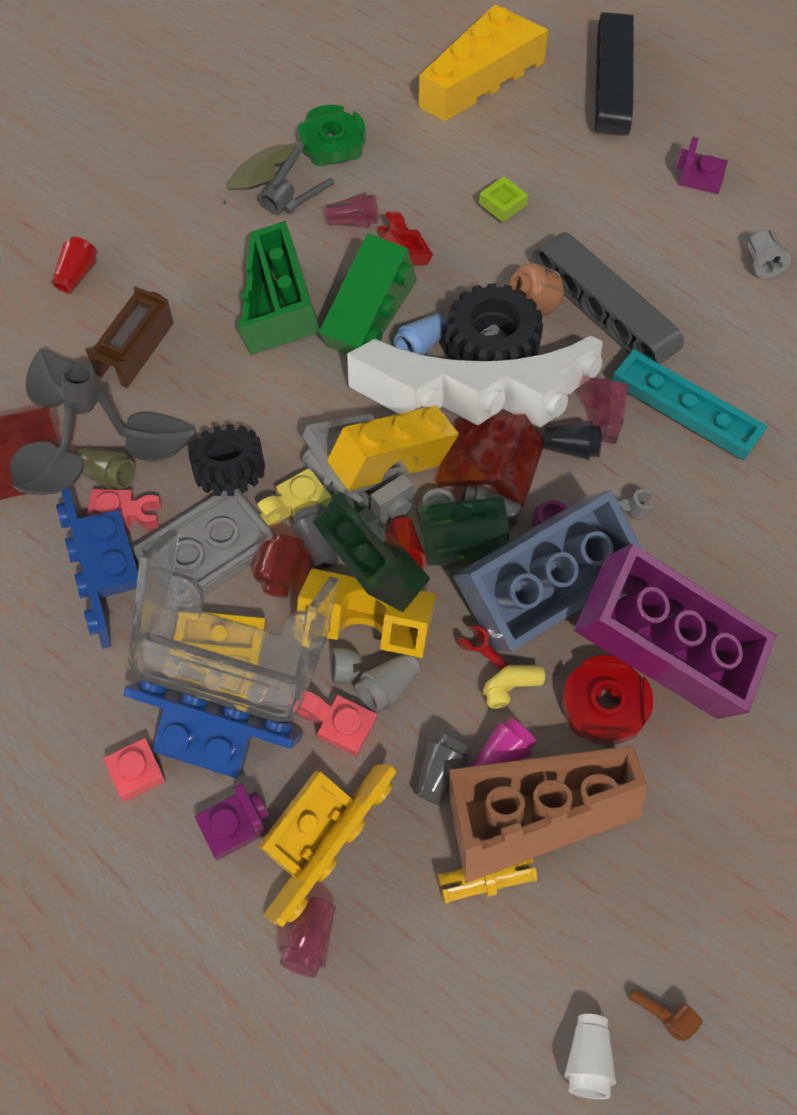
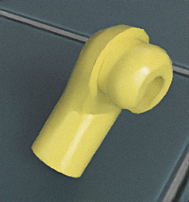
M507 665L485 683L483 696L487 697V705L492 709L504 708L511 700L508 692L515 687L542 686L545 681L544 668L542 665Z

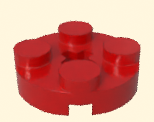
M599 655L583 661L582 665L569 675L563 688L562 707L569 721L570 729L574 734L598 744L615 745L632 740L639 734L651 716L653 693L650 683L645 676L641 678L638 672L633 670L630 665L615 656ZM603 690L610 691L611 698L618 699L619 704L613 705L611 709H606L597 702L596 698L601 696Z

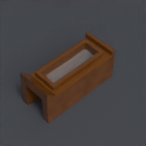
M136 286L133 288L134 294L96 345L85 349L95 375L103 377L108 368L113 366L121 386L126 388L130 386L174 324L168 299L157 292H148Z

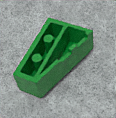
M279 222L252 231L246 271L248 273L247 284L242 294L244 302L242 318H239L238 324L239 332L250 355L317 334L320 331L287 222Z

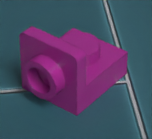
M692 137L689 149L682 148L676 169L681 170L682 173L678 185L719 194L728 160L695 153L699 138Z
M242 783L233 787L236 792L235 795L194 816L216 861L267 834L261 820L269 817L257 791L248 795Z

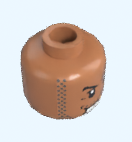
M535 263L522 265L516 270L509 282V286H512L513 291L522 290L526 293V299L532 298L537 303L536 309L541 310L542 316L553 312L559 306L564 296L561 276L555 270Z

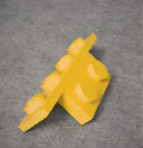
M376 764L351 797L321 771H315L257 846L291 875L286 885L263 915L265 918L283 927L287 921L293 922L299 917L308 903L306 896L317 881H323L333 871L337 863L335 856L345 842H352L360 834L365 826L363 818L373 804L378 805L390 793L393 786L390 781L397 773V770L392 765Z

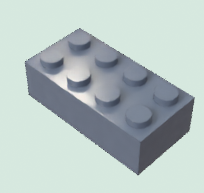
M612 490L586 496L454 574L453 577L479 626L488 632L489 644L496 651L513 652L584 607L607 556L632 543L641 549L642 547Z

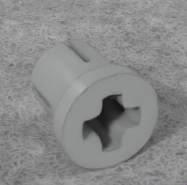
M761 230L755 233L748 241L747 246L754 259L753 268L758 277L763 279L774 278L782 274L790 266L791 255L787 248L781 246L773 231Z

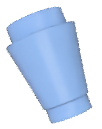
M435 313L432 316L404 325L399 328L398 334L395 335L394 345L398 349L425 356L446 333L447 321L441 314Z

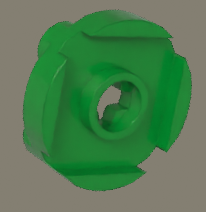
M340 105L316 107L307 113V119L303 124L300 121L298 125L299 142H303L305 145L302 151L310 157L311 162L316 166L359 159L363 154V146L366 141L364 120L355 111H353V115L344 112V107ZM333 132L335 135L329 136L327 133Z

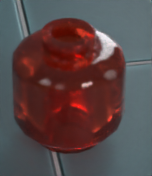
M273 534L272 539L264 540L260 543L253 569V578L259 584L264 585L263 593L274 597L288 598L289 591H301L307 579L312 560L311 552L304 547L305 541L289 535Z

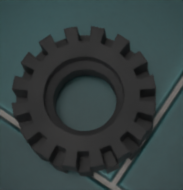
M228 424L226 430H221L220 426L213 427L214 433L210 434L206 430L201 433L202 439L196 437L192 441L193 446H189L188 449L191 468L197 486H202L203 491L209 493L212 489L214 496H221L223 491H227L228 496H234V490L240 489L241 493L248 491L247 484L255 487L259 483L258 478H263L265 474L264 469L266 467L259 436L256 437V432L252 429L247 432V428L240 425L235 430L234 424Z

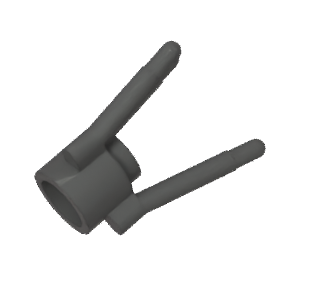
M303 142L298 143L294 151L280 167L276 177L259 194V201L262 206L274 215H280L283 210L292 214L299 205L334 184V180L329 178L297 198H293L294 187L285 177L304 149L305 145Z

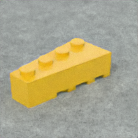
M494 4L419 75L418 108L443 121H447L476 104L477 97L482 94L489 93L491 95L498 91L500 84L512 78L515 81L522 77L525 69L528 67H539L545 61L549 30L504 7Z

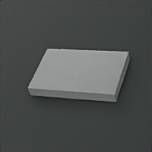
M238 489L234 490V496H228L227 491H223L221 496H212L131 547L135 559L176 614L280 547L278 537Z

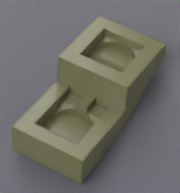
M297 144L275 145L256 153L240 165L228 180L229 189L249 188L271 181L276 177L273 165L285 162Z

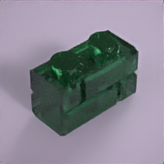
M503 496L420 506L427 566H451L458 562L480 560L509 543V523Z

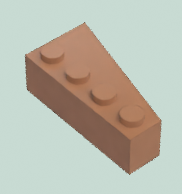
M634 746L450 769V807L465 883L641 818L647 781Z

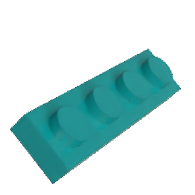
M633 349L613 374L612 384L744 461L768 427Z

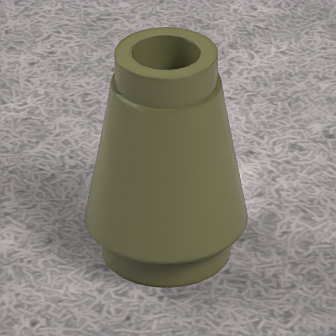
M84 448L79 449L75 453L83 461L81 474L106 489L125 490L131 485L135 476V464L125 453L87 450Z

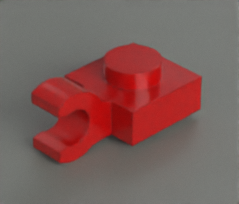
M387 211L385 215L389 220L390 226H379L380 236L387 241L408 248L414 266L428 265L433 253L418 229H408L400 212Z

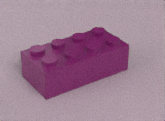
M633 543L605 558L573 630L716 719L750 712L777 636Z

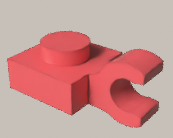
M303 690L295 705L298 708L296 711L297 715L321 725L317 733V739L354 757H358L377 720V713L337 695L334 703L330 706L317 695Z

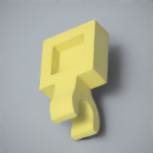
M308 468L277 485L276 496H269L261 500L257 506L262 512L259 514L269 528H272L291 515L293 517L301 509L313 505H322L326 508L332 505L329 492L311 469Z

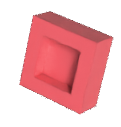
M146 738L103 758L119 797L123 802L166 782Z

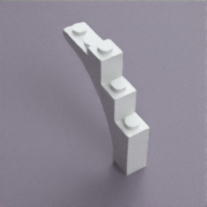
M589 336L571 346L543 355L514 360L463 361L424 356L398 349L373 339L347 354L348 385L350 388L398 414L437 405L438 408L444 407L479 425L504 409L541 428L565 411L568 404V394H571L576 388L597 376L602 367L601 351L603 341Z

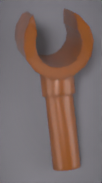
M636 988L633 989L629 996L630 1000L662 1021L672 1037L679 1041L690 1039L702 1024L701 1017L685 1003H681L672 1013L665 1006H662Z

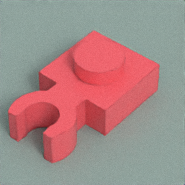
M91 489L87 517L120 510L126 533H130L131 523H138L145 529L159 528L160 524L157 515H145V513L151 509H162V503L160 498L155 495H145L135 500L132 490Z

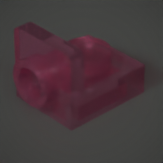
M590 378L583 405L599 409L596 425L603 426L602 442L616 444L623 425L628 384L615 382L611 379Z

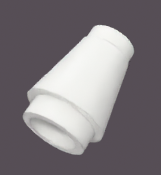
M596 1014L578 1015V1023L564 1075L565 1079L569 1080V1093L575 1096L589 1099H608L611 1097V1086L616 1085L608 1019L606 1017Z

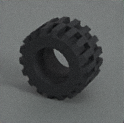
M488 283V287L482 288L481 285L472 287L471 293L464 291L459 295V300L453 301L450 312H448L445 344L448 359L499 361L537 356L544 324L542 323L543 316L541 310L536 309L537 303L532 298L526 299V293L522 290L513 291L512 286L505 284L504 287H496V283ZM493 324L497 325L507 337L490 338L480 334V332Z

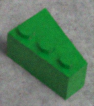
M367 233L319 331L327 347L347 355L373 339L382 340L384 332L417 281L408 248Z

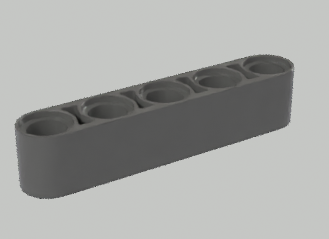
M562 232L533 250V263L555 270L562 278L564 296L628 354L635 349L661 364L682 349L684 340L680 330L569 233Z

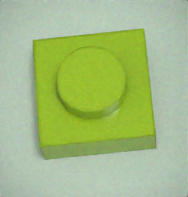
M503 176L480 192L479 204L499 220L505 222L528 205L529 194Z

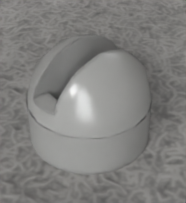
M347 648L332 649V683L353 682L361 675V669L353 668V664L363 662L359 653Z

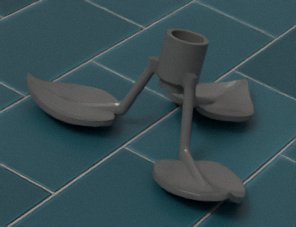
M40 348L27 372L26 392L28 398L33 403L44 408H54L64 403L65 415L62 442L59 448L50 442L44 441L29 443L21 447L14 454L10 462L13 487L19 492L26 494L49 495L69 488L79 479L83 469L82 458L77 454L66 452L70 444L73 412L77 414L88 413L97 402L100 403L117 432L121 436L127 437L125 441L127 452L143 461L159 462L173 457L193 439L196 428L179 419L151 412L132 415L128 418L127 428H125L106 400L105 391L96 388L95 372L91 367L56 357Z

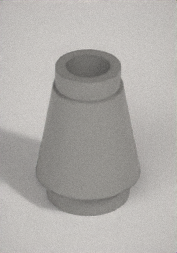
M401 654L361 674L360 681L355 685L356 693L369 710L375 713L382 709L388 710L414 680L415 676L420 673V665L413 656Z

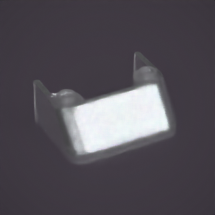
M170 530L140 556L128 655L132 671L144 681L276 722H285L292 719L303 704L324 648L339 579L330 576L309 605L308 611L293 613L285 622L282 635L202 612L204 594L199 583L188 575L174 572L179 532Z

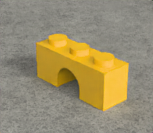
M437 405L343 427L327 462L347 490L352 491L380 483L388 469L399 460H401L410 474L440 466L459 433Z
M311 568L298 596L295 632L338 640L341 631L349 625H369L382 634L381 650L423 658L431 630L437 594Z

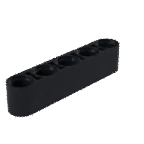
M601 12L597 32L595 133L629 135L631 130L634 71L633 14Z

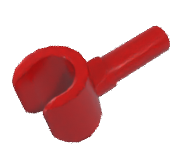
M467 626L476 636V641L473 645L467 639L457 637V644L461 649L479 652L500 670L510 665L489 644L488 632L483 627Z

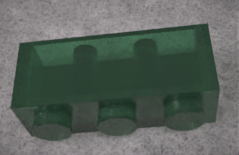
M340 491L313 523L366 593L401 612H404L430 580V577L372 510Z

